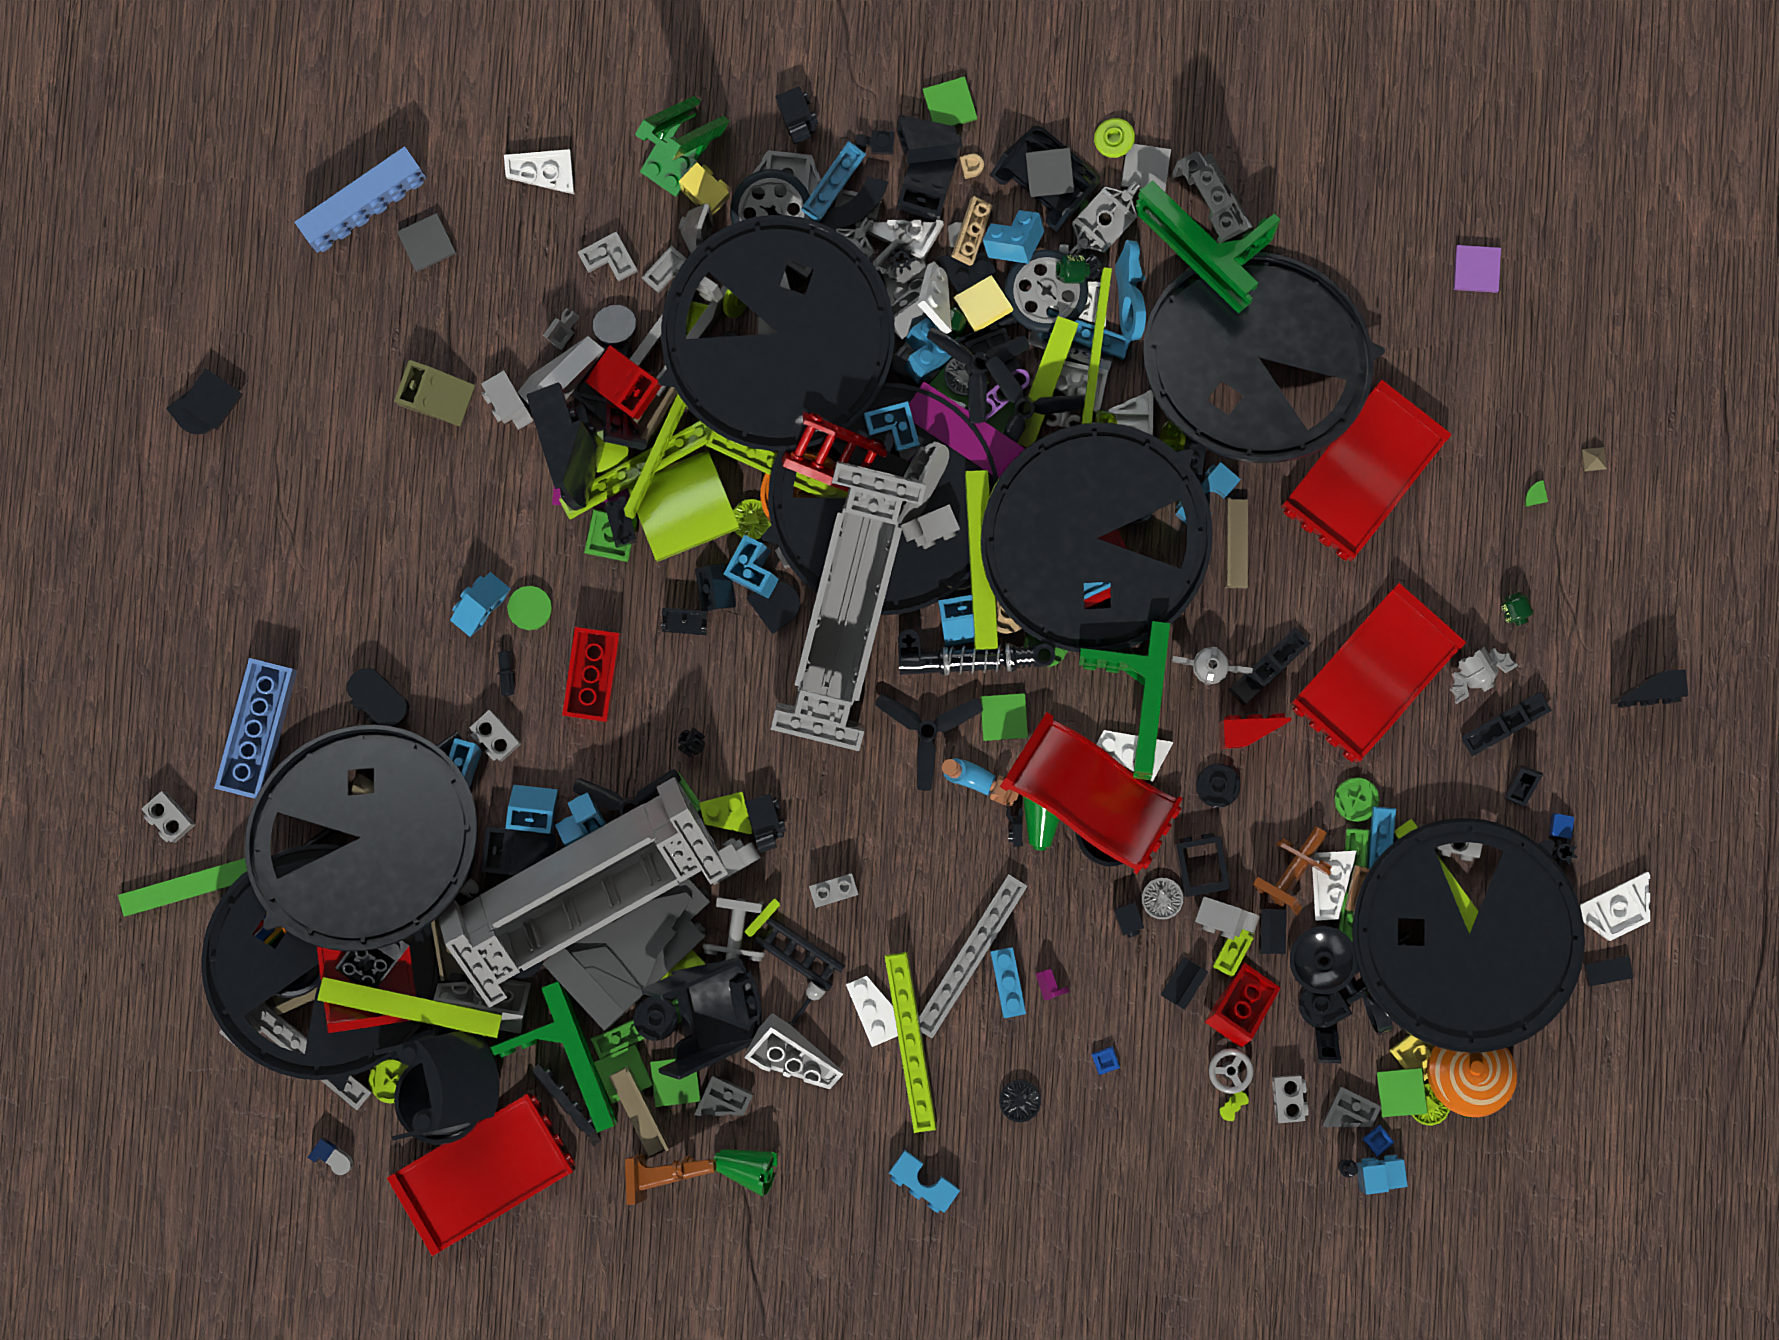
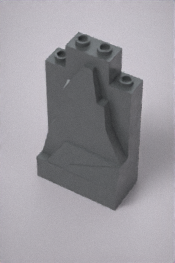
M694 876L687 878L675 887L551 955L543 963L603 1030L608 1029L644 995L641 991L642 988L662 979L706 937L704 934L706 929L699 921L694 923L692 919L711 902L708 899L710 894L702 885L698 888L693 883L695 880Z

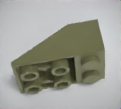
M409 360L394 402L398 406L461 427L475 385L432 367Z

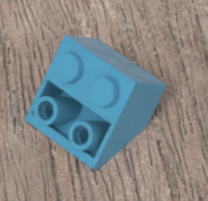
M972 595L938 600L945 647L974 642Z
M513 785L505 829L553 834L558 790Z

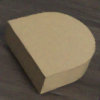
M968 154L959 157L965 179L976 177L982 173L984 161L979 155Z

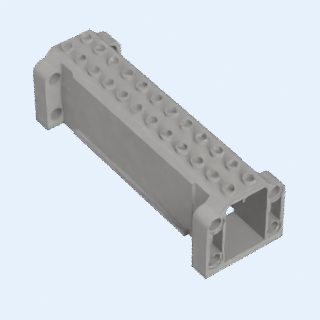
M837 461L832 483L847 486L849 489L845 505L842 507L841 513H837L794 684L798 686L795 705L776 703L771 730L859 751L864 735V726L859 722L848 720L850 708L854 700L859 701L885 599L902 528L898 527V517L902 501L922 505L926 484Z
M675 777L657 786L658 797L636 807L491 888L463 906H459L453 900L438 916L445 945L489 1008L507 998L503 981L518 974L520 968L524 971L700 871L703 872L710 884L728 875L710 833Z

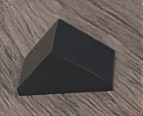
M1523 765L1515 766L1505 799L1526 806L1543 773Z
M1337 1027L1314 1028V1062L1341 1064Z

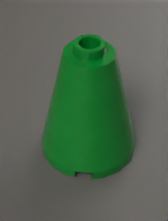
M1023 796L1029 844L1035 850L1044 851L1046 847L1052 845L1060 819L1042 806Z
M722 1149L720 1153L717 1152L714 1159L716 1160L717 1172L760 1196L768 1194L776 1175L773 1174V1166L777 1167L778 1165L777 1153L772 1151Z

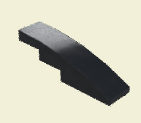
M1295 627L1252 667V673H1245L1228 690L1244 706L1311 643Z
M1540 691L1465 734L1461 739L1471 756H1474L1551 712L1552 709Z

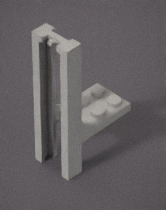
M682 260L676 266L678 271L684 263V261ZM707 277L703 278L697 290L704 299L709 302L711 301V303L688 333L686 339L705 337L723 312V300L728 289L723 285L719 289L718 285ZM662 315L630 358L639 366L642 365L661 339ZM666 365L657 376V379H659L667 369ZM662 386L656 395L661 397L668 386Z

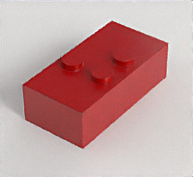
M575 627L562 716L609 722L622 633Z

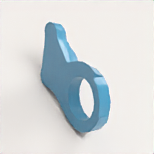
M1131 240L1125 241L1123 251L1115 265L1119 294L1120 326L1124 338L1128 341L1140 340L1146 323L1143 295L1136 288L1138 282L1145 281V275H1142L1139 263V245L1137 241Z

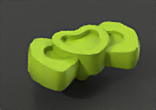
M1241 1091L1230 1096L1229 1101L1219 1108L1221 1117L1227 1121H1234L1235 1112L1239 1111L1242 1105L1249 1103L1247 1094Z

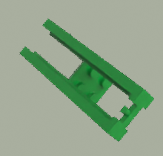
M695 96L643 119L635 133L643 141L649 139L656 144L640 173L675 197L681 192L679 180L696 162L698 163L710 141L721 136L730 122L729 119L721 116L676 139L674 135L681 123L695 117L697 114L692 108L699 105L701 100Z
M1153 180L1143 187L1138 195V204L1135 206L1137 215L1238 314L1251 304L1253 298L1248 293L1257 288L1258 282L1242 265L1273 241L1281 219L1274 213L1269 218H1263L1254 231H1247L1241 240L1219 244Z
M1152 621L1147 656L1081 648L1079 665L1083 666V669L1096 670L1097 668H1106L1105 671L1110 673H1119V670H1122L1144 686L1133 778L1151 780L1153 774L1170 623Z
M559 981L543 987L542 991L554 1022L491 1047L494 1056L500 1054L502 1058L517 1052L515 1048L521 1045L522 1049L535 1045L537 1044L536 1039L563 1043L597 1133L615 1126L618 1121L594 1064V1059L567 990Z

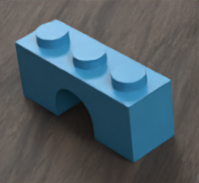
M1220 462L1217 467L1213 464L1205 473L1207 478L1203 483L1200 482L1205 494L1215 492L1224 499L1241 479ZM1180 501L1176 506L1178 511L1175 515L1187 525L1184 509Z
M1013 947L990 951L1003 1018L1026 1014Z
M904 1149L889 1171V1174L892 1175L890 1179L899 1186L905 1184L909 1187V1193L920 1200L923 1197L929 1202L927 1206L938 1213L941 1210L945 1213L960 1192V1189L943 1176H940L933 1185L926 1186L921 1184L917 1174L923 1162Z

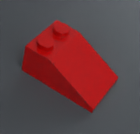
M1244 962L1213 1006L1205 1023L1242 1048L1253 1039L1281 988Z

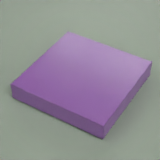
M1457 245L1455 248L1453 290L1498 293L1501 248Z

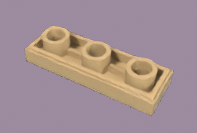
M975 196L970 199L951 257L969 266L974 263L993 205Z

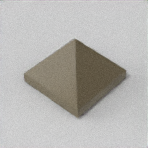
M1604 447L1582 449L1584 472L1607 469Z

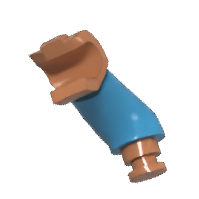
M957 758L947 759L942 764L945 778L952 783L966 786L987 796L992 792L990 795L991 800L1008 807L1013 804L1014 800H1017L1018 793L1010 789L1005 791L1000 788L1001 783L1005 779L1003 776L999 775L995 781L996 776L974 763Z

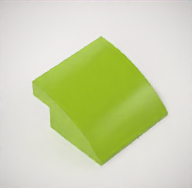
M708 450L655 472L637 511L657 562L740 529ZM636 483L633 484L632 486L628 487V491H629L630 495H631V493H632V491H633V489H634Z

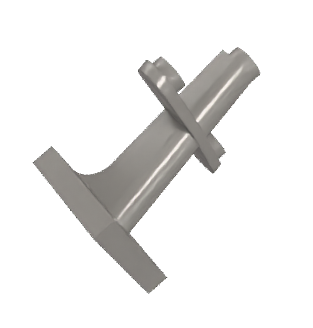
M721 895L717 897L716 907L732 909L728 944L725 947L703 943L704 953L717 955L718 951L726 952L725 960L740 959L741 954L748 955V960L762 961V957H765V952L741 949L746 912L761 913L764 902H746V899L741 898L731 900L725 899Z

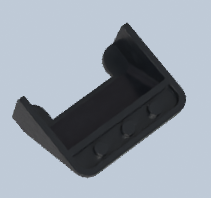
M1033 126L1004 152L990 173V176L1001 185H1006L1013 179L1030 193L1026 153L1067 147L1043 127ZM1071 152L1075 193L1034 197L1050 210L1046 216V224L1056 232L1100 183L1099 175L1073 152Z

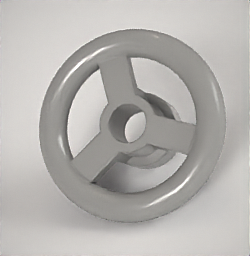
M1233 1048L1221 1050L1212 1058L1209 1064V1077L1212 1084L1224 1093L1234 1094L1241 1092L1252 1081L1254 1073L1253 1064L1250 1058L1241 1050ZM1228 1055L1236 1056L1233 1062L1227 1061L1221 1067H1216L1221 1058ZM1243 1060L1247 1068V1074L1241 1083L1238 1077V1066ZM1229 1067L1234 1068V1073L1232 1075L1227 1074V1069ZM1216 1074H1222L1224 1078L1232 1080L1235 1087H1228L1220 1083Z

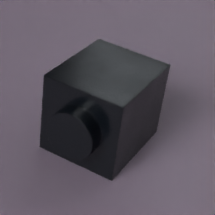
M1135 902L1112 910L1121 935L1127 934L1128 938L1141 934L1140 929H1143L1144 925Z

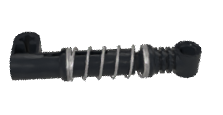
M907 629L898 636L900 675L928 673L949 675L950 672H958L961 675L962 671H970L973 674L974 671L982 670L983 673L986 670H994L997 673L1000 665H1003L1008 672L1020 668V665L1025 668V665H1028V668H1030L1033 664L1034 667H1049L1054 663L1056 656L1053 647L1044 643L1033 645V648H1030V645H1027V648L1021 646V649L1013 643H1006L1005 648L1000 644L998 649L975 650V648L967 649L964 646L962 649L955 650L952 646L950 650L944 647L938 651L922 652L921 639L917 632ZM908 636L915 640L911 647L913 649L918 648V652L902 653V649H908V645L903 643L904 640H907ZM1041 650H1048L1051 653L1048 661H1041L1038 658V653Z

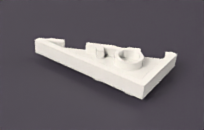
M887 220V222H873L867 234L891 244L895 240V232L902 228L906 231L902 236V240L907 235L913 239L909 245H901L903 251L912 250L910 254L924 260L944 224L942 220H936V222ZM863 221L855 224L856 228L859 229Z

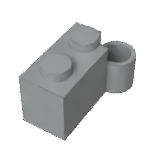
M923 279L913 280L908 286L909 291L891 304L895 333L901 339L909 334L912 327L928 317L917 305Z
M505 371L481 383L485 390L481 393L487 404L492 402L495 408L492 410V413L498 422L502 420L505 424L513 420L518 430L533 422L530 413Z
M950 504L900 525L906 541L914 539L917 547L922 545L924 549L935 545V540L940 537L947 540L956 536L955 531L960 529Z
M732 838L722 844L724 848L718 852L728 875L713 882V884H718L761 858L752 842L744 846L741 839L736 841Z
M1203 897L1195 922L1203 925L1202 929L1215 933V930L1222 931L1221 936L1234 940L1235 936H1240L1242 929L1255 933L1260 916L1241 908Z

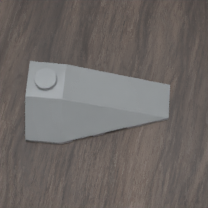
M703 204L689 210L686 217L682 216L679 229H681V235L690 254L711 235L714 222L708 204Z

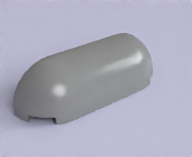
M933 442L925 447H920L913 457L903 477L925 483L926 489L922 505L902 501L898 517L900 524H905L918 518L923 512L949 461V450L945 445Z

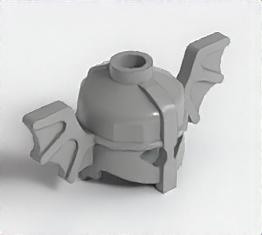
M1217 647L1204 648L1196 654L1194 660L1172 656L1174 663L1192 665L1195 676L1204 685L1220 682L1226 677L1228 671L1246 674L1253 672V668L1229 666L1228 658Z
M1483 647L1481 651L1475 652L1473 657L1463 658L1459 662V672L1452 673L1454 684L1450 691L1454 693L1455 703H1459L1469 697L1467 685L1471 689L1482 688L1485 692L1495 686L1494 680L1499 673L1497 667L1504 673H1507L1516 668L1518 664L1510 659L1509 653L1500 654L1495 648L1491 649L1490 653H1488L1486 648Z

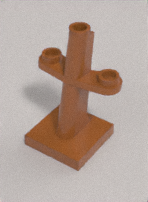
M1315 826L1299 851L1293 849L1294 845L1286 839L1282 838L1281 841H1278L1275 844L1277 847L1295 857L1275 886L1257 877L1253 883L1257 891L1261 895H1264L1265 892L1268 893L1274 902L1280 906H1283L1284 903L1289 905L1293 913L1298 915L1302 907L1290 893L1307 866L1311 865L1328 876L1332 873L1330 871L1331 865L1322 860L1318 863L1312 859L1325 840L1327 833Z
M645 1154L625 1158L626 1205L638 1204L647 1200L646 1189L709 1173H716V1160L695 1161L694 1158L685 1156L682 1162L675 1160L670 1165L650 1167L646 1165Z

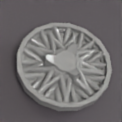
M1157 878L1150 881L1144 887L1142 905L1151 917L1169 919L1175 916L1182 907L1183 893L1180 886L1173 880Z

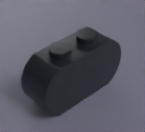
M363 668L353 673L349 678L347 693L352 698L350 703L359 711L363 709L368 714L366 718L373 725L397 727L407 719L410 710L409 701L377 670Z

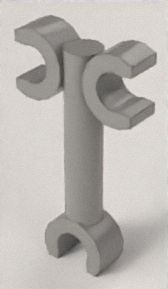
M899 228L895 232V240L877 258L874 255L870 257L869 260L876 268L878 274L889 275L888 271L881 266L892 255L891 250L896 251L901 245L907 246L912 242L913 239L908 235L902 240V236L906 233L904 229Z
M1073 372L1069 373L1067 378L1069 388L1066 396H1076L1077 389L1084 383L1083 375L1079 382H1074L1072 380ZM1070 412L1054 413L1057 419L1054 421L1047 419L1046 424L1048 426L1069 427L1071 426V421L1079 422L1080 417L1075 414L1070 415Z

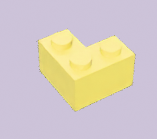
M696 162L679 180L681 192L697 206L699 204H708L713 216L730 198L728 191L730 188L721 179L717 181L712 176L713 172L705 164L701 166Z

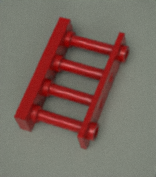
M804 412L802 419L803 424H806L807 427L796 450L792 451V453L784 452L782 464L783 467L848 492L849 487L832 483L835 468L830 469L823 464L835 438L837 437L848 442L839 460L840 462H849L856 445L868 450L861 464V467L870 468L876 454L885 457L887 451L884 443L877 438L869 439L825 421L816 413L808 414ZM815 429L828 433L816 459L812 461L805 459L803 454Z

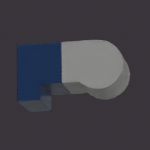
M325 1137L319 1140L307 1157L314 1163L321 1159L330 1165L332 1171L337 1175H344L350 1172L354 1164L350 1155Z

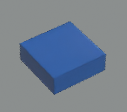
M1113 1046L1091 1054L1098 1075L1120 1068Z
M1380 1124L1362 1138L1377 1157L1395 1143Z

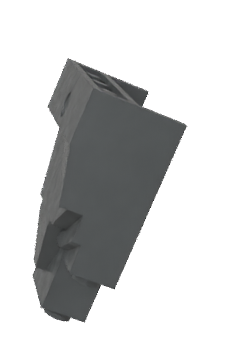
M1195 151L1177 161L1170 181L1174 183L1185 177L1189 185L1196 184L1210 209L1208 218L1219 236L1216 241L1217 243L1241 240L1247 231H1254L1251 222L1211 153L1203 157L1200 152Z

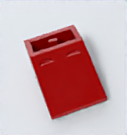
M611 345L585 381L614 405L638 420L662 387L658 383L659 379Z
M1285 713L1269 715V718H1263V714L1246 716L1247 719H1240V715L1224 717V720L1219 722L1220 749L1244 748L1290 722L1291 717H1285Z

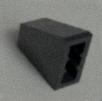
M904 115L898 116L896 132L906 164L958 158L959 148H962V138L960 135H957L955 126Z

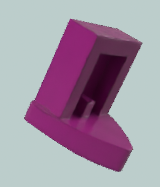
M1051 969L1035 973L1044 1000H1050L1070 992L1068 986L1058 989Z

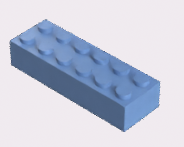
M404 146L296 220L295 224L317 253L320 251L324 252L331 248L332 243L338 238L344 239L351 233L350 230L356 226L361 227L369 221V217L373 214H380L385 211L389 203L401 200L408 190L420 187L426 177Z
M249 658L214 789L256 799L262 786L270 776L297 670Z

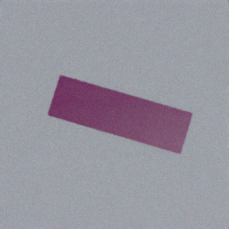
M923 382L920 389L945 399L969 419L968 410L926 382ZM917 392L909 404L913 422L993 475L989 459L982 444L966 422L941 402ZM986 422L980 424L972 423L989 448L999 479L1012 460L1025 448Z

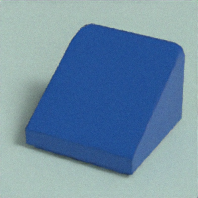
M1552 813L1549 836L1571 839L1575 817Z

